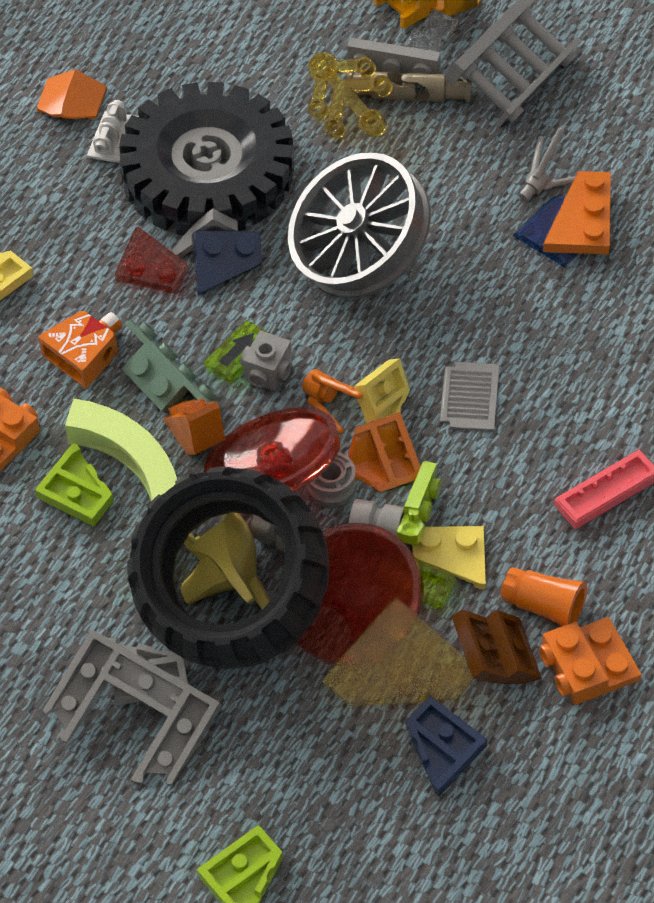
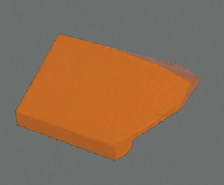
M74 69L47 79L36 109L40 113L43 112L52 117L97 118L107 86Z
M400 412L355 428L348 457L355 466L356 478L374 487L379 493L415 481L421 466Z

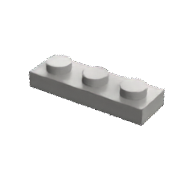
M351 37L347 45L348 66L355 67L361 71L370 69L400 74H440L441 52Z

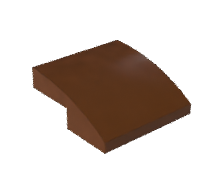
M463 609L452 616L473 679L500 684H524L542 679L519 617L499 610H495L487 617H483Z

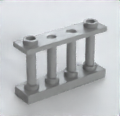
M517 0L453 64L444 76L452 85L461 77L465 80L469 79L504 112L494 123L499 127L506 120L512 124L524 111L521 107L522 103L560 64L566 68L578 55L573 51L581 42L578 37L566 48L531 15L532 11L529 7L535 0ZM515 22L519 26L523 24L557 56L549 66L513 33L514 29L511 26ZM497 40L501 43L505 42L540 75L532 84L526 81L495 51L497 48L493 44ZM479 58L483 62L487 60L522 93L514 103L477 70L479 66L475 62Z

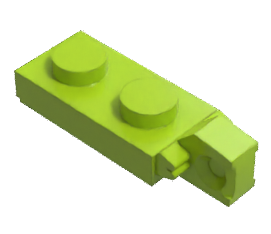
M422 462L404 505V515L397 530L398 543L403 542L418 546L424 537L425 525L423 522L429 521L432 511L431 500L438 499L441 489V479L436 478L437 463Z

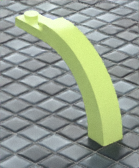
M73 398L65 424L69 444L75 443L79 446L101 451L122 462L140 479L151 501L158 494H164L175 485L177 477L167 454L147 430L134 420L109 407Z

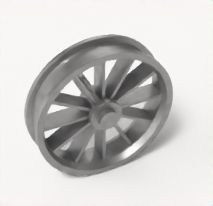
M359 153L345 157L318 174L298 199L288 229V245L291 257L295 265L305 276L311 279L319 288L333 296L360 298L375 294L387 288L404 275L421 253L431 224V206L428 195L421 183L402 164L390 156L380 153ZM387 174L395 176V178L381 191ZM370 176L362 196L360 179ZM349 185L351 204L344 207L335 195ZM407 188L409 198L392 204ZM331 200L341 209L337 217L321 214ZM408 214L404 226L384 224ZM316 224L333 227L312 236ZM380 234L399 237L390 249V244ZM369 245L384 255L371 267H369L367 249ZM327 246V247L312 261L310 252L315 251V250H317V249H320V248H322V247ZM356 254L358 273L347 276ZM337 259L331 276L328 277L322 275V273Z

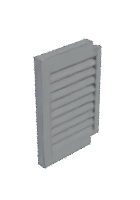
M455 362V367H445L440 423H450L449 429L494 431L500 364Z

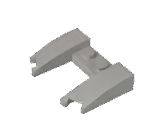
M91 629L43 711L46 715L55 712L65 728L58 734L63 741L69 743L108 683L167 716L166 721L131 780L135 783H143L145 773L168 774L167 785H172L222 708L221 703Z

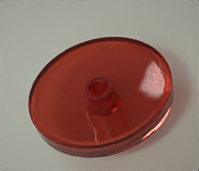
M299 407L274 411L250 420L226 435L225 440L218 443L208 455L204 465V472L215 467L252 469L267 474L281 481L293 491H296L316 479L330 466L339 452L341 437L333 418L321 410Z
M349 523L334 526L323 531L329 555L328 589L316 620L299 638L297 644L311 656L328 664L358 666L376 661L389 654L410 634L418 620L423 605V577L418 562L411 551L390 531L365 523Z

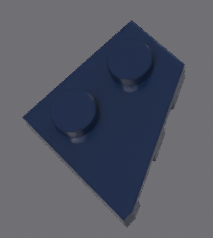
M195 231L194 255L197 295L204 294L208 290L261 265L260 231Z
M431 695L405 721L406 729L434 792L438 796L488 746L487 739Z

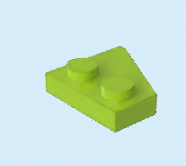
M257 825L197 869V875L220 903H260L283 860V854L265 831Z

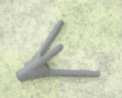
M563 127L558 128L541 162L544 137H538L530 175L524 182L525 187L518 194L519 197L527 202L535 194L539 195L542 190L546 192L556 187L572 184L576 177L572 176L551 181V178L545 172L564 132Z

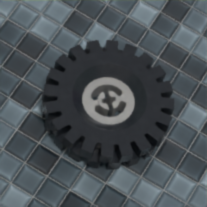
M196 82L182 85L183 98L181 99L170 88L158 93V105L148 99L138 107L139 117L130 116L125 124V134H121L119 156L122 183H124V191L129 202L134 201L135 210L144 219L152 215L153 225L167 231L176 221V234L184 236L201 217L211 209H215L238 221V231L246 229V217L256 225L268 217V207L276 210L284 201V191L289 192L293 181V136L290 126H285V117L278 108L270 110V101L257 94L250 100L249 89L234 85L229 95L225 96L224 83L208 82L207 94L201 95L198 83ZM221 157L224 158L227 161V163L222 164ZM189 162H193V168L188 165Z

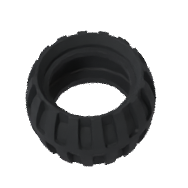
M215 467L202 473L188 474L176 480L173 487L162 495L158 494L147 506L148 511L141 523L136 525L131 538L130 559L127 561L128 581L134 605L142 621L149 631L169 650L186 660L207 667L221 669L251 667L262 664L286 652L312 626L320 612L328 589V548L323 531L314 513L290 487L256 470ZM231 512L256 515L274 525L284 543L285 572L277 594L261 612L239 623L211 625L191 618L179 602L174 582L177 554L188 535L213 517Z

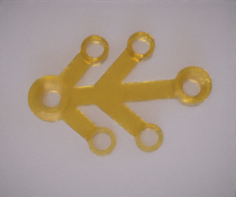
M319 52L313 55L308 65L309 74L315 80L312 101L308 104V112L312 117L323 119L329 113L324 130L330 137L340 138L346 130L345 125L341 121L344 102H346L359 117V128L368 137L381 136L386 130L387 122L385 117L376 109H368L354 92L374 91L378 96L384 97L392 91V82L385 75L368 78L376 70L375 63L368 56L352 60H337L331 53ZM368 64V67L362 70V67ZM357 72L365 79L343 80L338 74ZM328 83L333 87L330 111L328 105L324 102ZM382 83H385L384 87L378 89ZM319 106H322L318 112H314ZM338 125L336 130L331 131L334 126Z

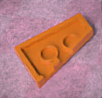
M577 172L543 243V252L609 255L611 172Z

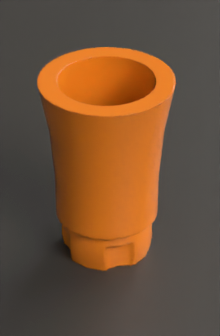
M513 567L507 572L501 588L503 601L514 604L519 609L544 617L561 626L578 621L587 596V583L585 581L562 579Z

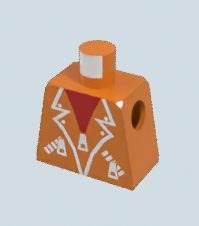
M79 311L38 336L41 354L86 389L118 354L115 333L122 328V323L112 312H109L98 321L86 311Z

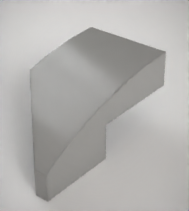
M211 209L178 242L174 248V257H183L190 251H194L195 231H238V221L215 209Z

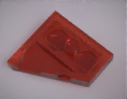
M135 227L116 269L115 281L178 294L188 271V264L144 230Z

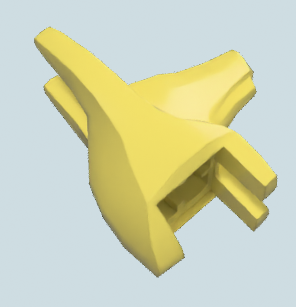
M231 512L222 515L221 522L201 537L197 536L194 538L192 533L188 535L184 544L199 559L196 568L180 587L182 597H184V601L188 605L206 597L236 589L248 604L256 601L260 608L264 609L270 602V599L257 575L254 538L249 526L239 513Z

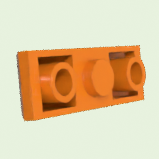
M204 398L199 400L193 399L188 402L185 400L169 407L170 415L162 418L187 455H195L225 440L220 407L217 401L205 402Z

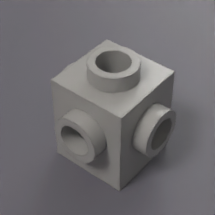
M260 330L251 347L247 346L241 356L240 365L243 366L244 381L258 388L264 387L276 391L281 380L285 381L288 378L292 368L291 341Z

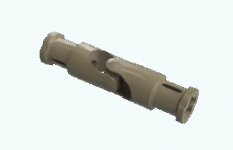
M347 70L345 93L346 98H351L355 95L371 96L372 99L445 102L446 99L465 100V103H471L472 82L469 79L460 78L452 85L444 78L445 74L373 72L371 75L353 74V71ZM417 83L425 87L422 93H416Z

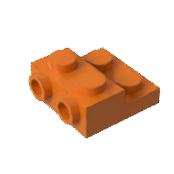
M0 388L1 471L40 432L37 412L26 403H23L21 406L13 403L9 393Z
M609 617L579 627L575 621L543 633L542 645L539 646L540 657L546 667L552 665L557 674L555 675V683L559 693L563 697L568 695L573 706L641 680V672Z

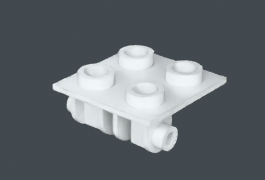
M114 100L108 104L107 111L103 114L87 158L120 163L121 134H125V124L131 116L126 114L125 105L122 101Z

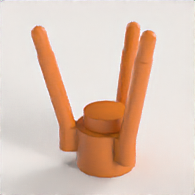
M318 369L310 371L302 384V391L309 395L307 403L316 408L338 433H343L344 429L321 403L332 401L338 391L357 399H361L363 394L356 391L354 387L339 382Z

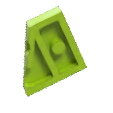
M72 443L35 489L36 498L93 527L114 502L111 491L104 482L100 481L97 471L92 464H88L81 454V449L75 443Z

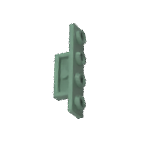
M130 319L125 325L138 337L143 345L122 370L161 411L169 412L168 408L177 404L188 391L197 400L204 398L205 402L216 401L219 397L217 393L204 383L200 385L195 380L198 374L186 363L180 364L175 359L178 353L165 342L160 344L155 339L159 334L146 322L139 325Z

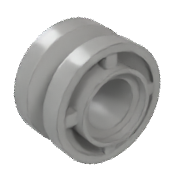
M324 452L315 456L308 463L306 468L307 492L314 503L326 508H336L347 504L354 497L356 492L355 466L349 457L338 452Z

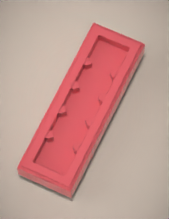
M638 449L555 498L554 506L576 530L654 484V464Z

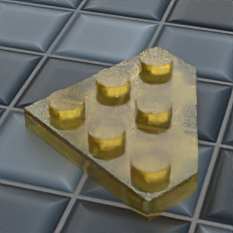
M395 597L322 679V682L349 706L424 702L430 695L437 701L456 700L473 681L466 657L398 597Z

